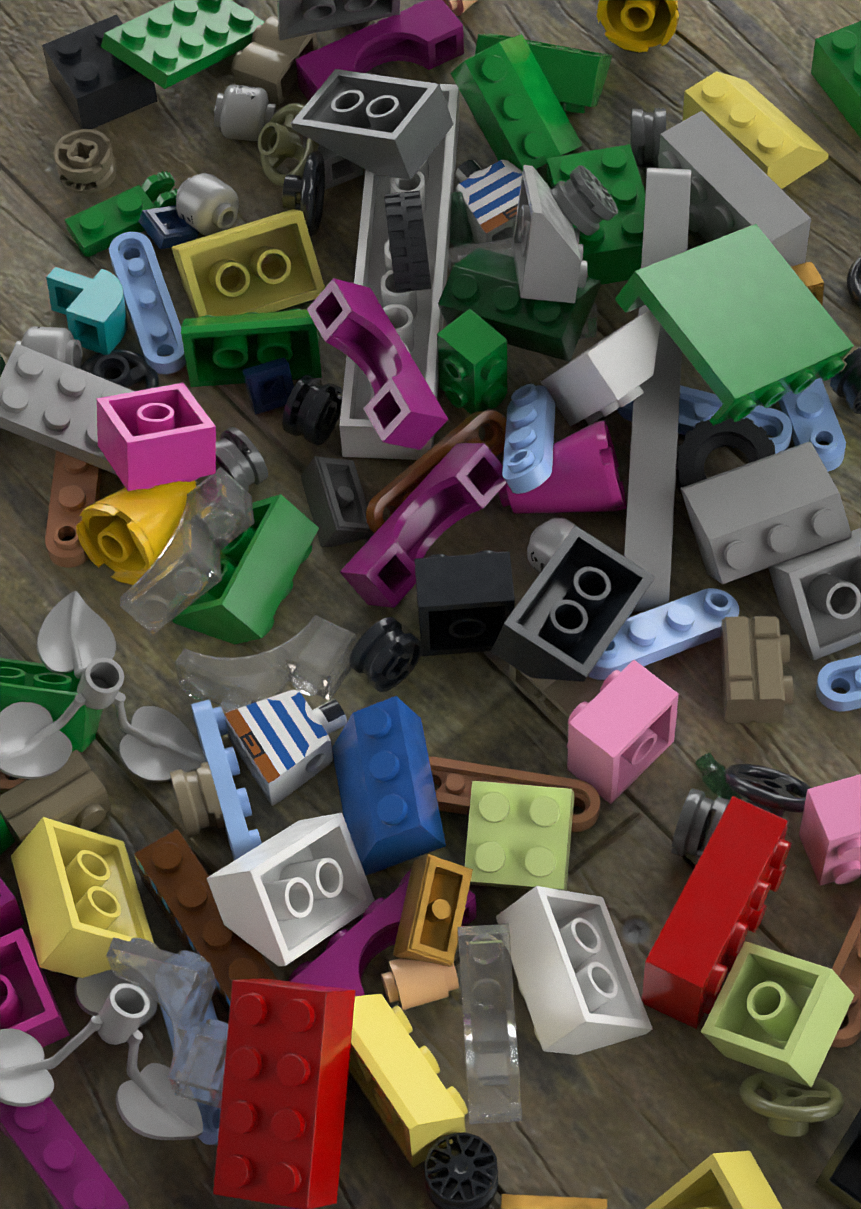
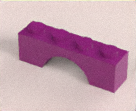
M425 0L416 3L412 7L401 11L400 15L383 18L377 23L355 33L348 34L333 43L297 58L298 88L309 101L335 69L367 73L372 68L386 62L407 61L430 70L464 54L463 24L443 0Z
M333 278L308 307L309 315L324 341L352 359L370 381L374 397L363 409L381 441L387 444L421 450L448 420L446 414L372 289Z
M457 443L340 571L341 575L367 605L394 608L416 584L414 559L424 558L428 549L443 532L465 516L482 510L507 483L502 475L503 465L485 443Z
M411 870L402 878L399 888L386 899L380 897L372 902L365 910L362 920L349 931L343 929L336 933L328 942L326 951L312 963L306 961L299 965L290 975L288 981L356 990L355 996H364L365 993L361 981L368 964L382 950L395 945ZM470 890L468 891L460 931L477 917L476 895Z
M50 1097L36 1105L26 1107L12 1106L0 1102V1130L15 1144L28 1161L59 1209H130L128 1202Z

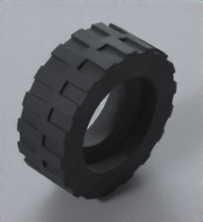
M420 190L384 195L396 293L432 289Z
M745 417V419L737 422L730 418L715 426L709 420H702L695 424L696 427L692 431H688L685 434L683 444H679L676 461L679 488L707 479L704 472V463L707 456L717 448L724 446L737 448L746 455L749 463L775 454V445L772 439H768L767 432L761 426H756L754 421Z

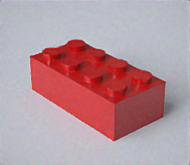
M732 796L645 961L642 1002L644 1005L697 1029L704 1014H710L722 989L721 985L726 973H730L743 946L742 944L748 930L755 933L761 924L767 905L763 903L769 890L776 892L785 876L787 865L784 862L792 844L785 840L788 820Z
M265 978L232 981L213 1187L214 1195L299 1209H314L337 1203L356 990Z

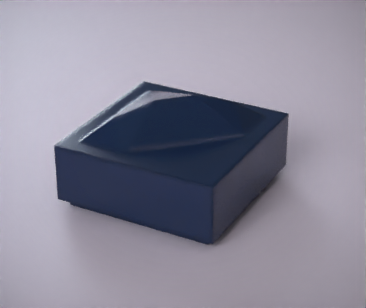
M176 205L142 210L139 223L159 249L171 248L197 239L199 232L178 216Z
M285 357L242 370L251 407L255 415L286 405L294 384L289 363Z

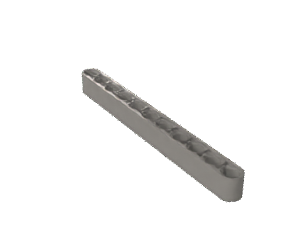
M647 168L641 268L687 251L691 170ZM646 305L639 307L638 316L649 310ZM661 324L653 376L639 385L644 393L633 400L624 557L654 575L655 579L632 612H646L669 603L682 351Z

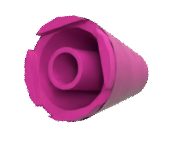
M605 421L595 422L554 443L552 473L537 488L525 493L516 494L511 491L506 483L498 492L503 507L511 505L514 514L617 512L627 509L623 481L620 482L618 472L619 464Z

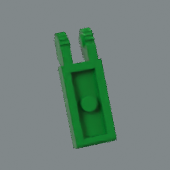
M158 172L157 175L154 174L147 177L142 186L139 184L64 219L66 229L85 257H90L109 248L113 239L120 234L126 232L141 233L145 231L139 223L142 210L176 205L178 189L172 190L176 181L170 172Z

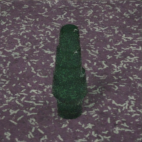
M456 191L451 193L450 242L454 246L455 257H464L471 253L473 233L468 220L463 193Z
M711 753L701 756L695 762V765L702 773V781L714 794L731 800L732 796L742 800L741 795L732 790L725 782L724 772L726 767L718 763Z

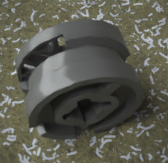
M631 108L630 145L637 167H641L643 163H652L654 168H658L660 134L666 131L665 108H654L653 112H644L643 109Z
M581 165L570 172L569 180L566 182L559 181L552 187L553 197L560 209L572 224L587 236H591L599 229V223L602 220L609 221L618 214L617 206L605 187L588 169Z
M229 427L221 433L220 440L216 442V474L212 479L228 496L233 499H239L248 492V486L252 483L259 485L266 480L268 470L264 459L251 440L239 429Z
M692 788L685 800L672 841V847L674 848H672L671 853L681 857L690 854L696 856L698 862L730 800L719 796L712 800L706 798L703 791ZM713 812H716L711 824ZM706 836H707V840H706V843H705V847H702V846H703V843H704V841H705V838H706Z

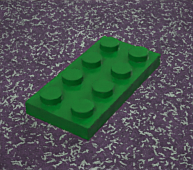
M172 0L105 32L101 47L163 89H166L246 48L252 43L255 29L258 25H263L264 21L255 16L250 9L241 7L232 0Z

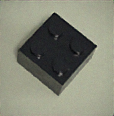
M117 14L42 45L49 79L81 129L96 128L158 101L153 81L101 47L104 33L123 24Z
M485 550L475 554L457 556L435 554L427 558L414 559L420 641L423 643L422 656L491 651L504 623L515 609L510 551L494 552Z

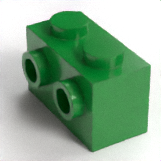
M469 309L437 333L439 388L445 392L446 397L455 407H463L468 413L473 414L477 411H486L488 408L493 409L497 407L508 393L507 339Z

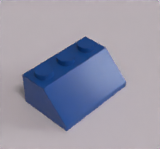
M397 696L353 712L332 746L344 819L365 876L445 847L446 843L421 718Z

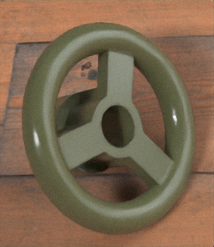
M300 103L288 104L279 109L269 123L262 128L258 138L263 171L272 183L282 187L286 174L280 173L276 168L286 158L295 157L300 162L295 169L287 174L300 175V178H303L308 155L312 151H318L319 144L307 138L306 147L301 145L299 135L292 128L291 122L305 106Z
M765 1071L747 1077L739 1088V1095L743 1103L753 1111L767 1116V1127L772 1132L784 1136L797 1137L806 1135L809 1132L810 1122H819L833 1118L841 1112L844 1106V1097L841 1091L835 1085L819 1077H816L812 1087ZM761 1088L773 1094L772 1101L762 1098L755 1091Z

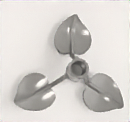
M77 591L68 594L58 602L49 612L41 626L37 637V652L41 662L49 671L56 674H66L74 671L75 677L81 679L77 687L78 695H76L71 705L55 722H53L46 708L32 702L13 703L0 712V771L16 778L39 779L60 770L66 764L72 752L71 741L60 729L67 724L83 705L92 709H104L111 704L115 705L119 728L127 733L119 744V756L125 768L140 780L152 783L170 781L171 771L182 769L186 773L197 770V768L201 767L200 764L205 762V757L198 741L190 730L167 710L155 706H143L135 711L131 724L128 723L124 707L126 696L119 692L124 681V673L120 665L112 660L116 651V641L110 627L85 603Z
M141 960L88 977H78L74 987L75 998L80 1008L93 1016L87 1026L49 1059L44 1060V1050L41 1044L31 1035L12 1028L0 1029V1102L12 1106L26 1107L44 1101L51 1095L54 1089V1081L48 1070L58 1066L92 1033L97 1031L101 1039L109 1044L129 1043L127 1075L131 1080L121 1084L116 1093L117 1110L127 1126L142 1136L157 1140L195 1139L202 1134L203 1121L201 1112L185 1081L171 1068L160 1063L148 1064L141 1073L138 1070V1049L143 1039V1034L138 1028L153 1018L158 1003L154 986L146 974Z

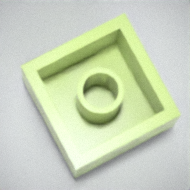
M472 781L465 867L473 869L470 885L532 890L534 887L540 886L566 891L574 807L573 790L568 788Z
M745 941L701 1033L727 1058L812 1087L855 995L830 968Z

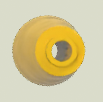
M599 0L596 16L598 23L601 21L606 30L605 36L609 41L625 50L638 53L648 52L650 47L666 45L675 34L679 21L678 0Z
M178 481L157 485L150 489L128 491L125 487L87 506L79 515L82 516V520L76 525V533L81 547L98 568L105 563L115 571L111 578L116 581L130 585L142 583L152 574L197 501L198 490L196 481Z

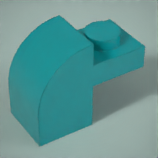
M55 267L46 277L51 310L66 315L68 330L72 333L74 339L80 341L81 347L109 355L127 331L125 300L120 280L114 274L104 269H101L92 279Z

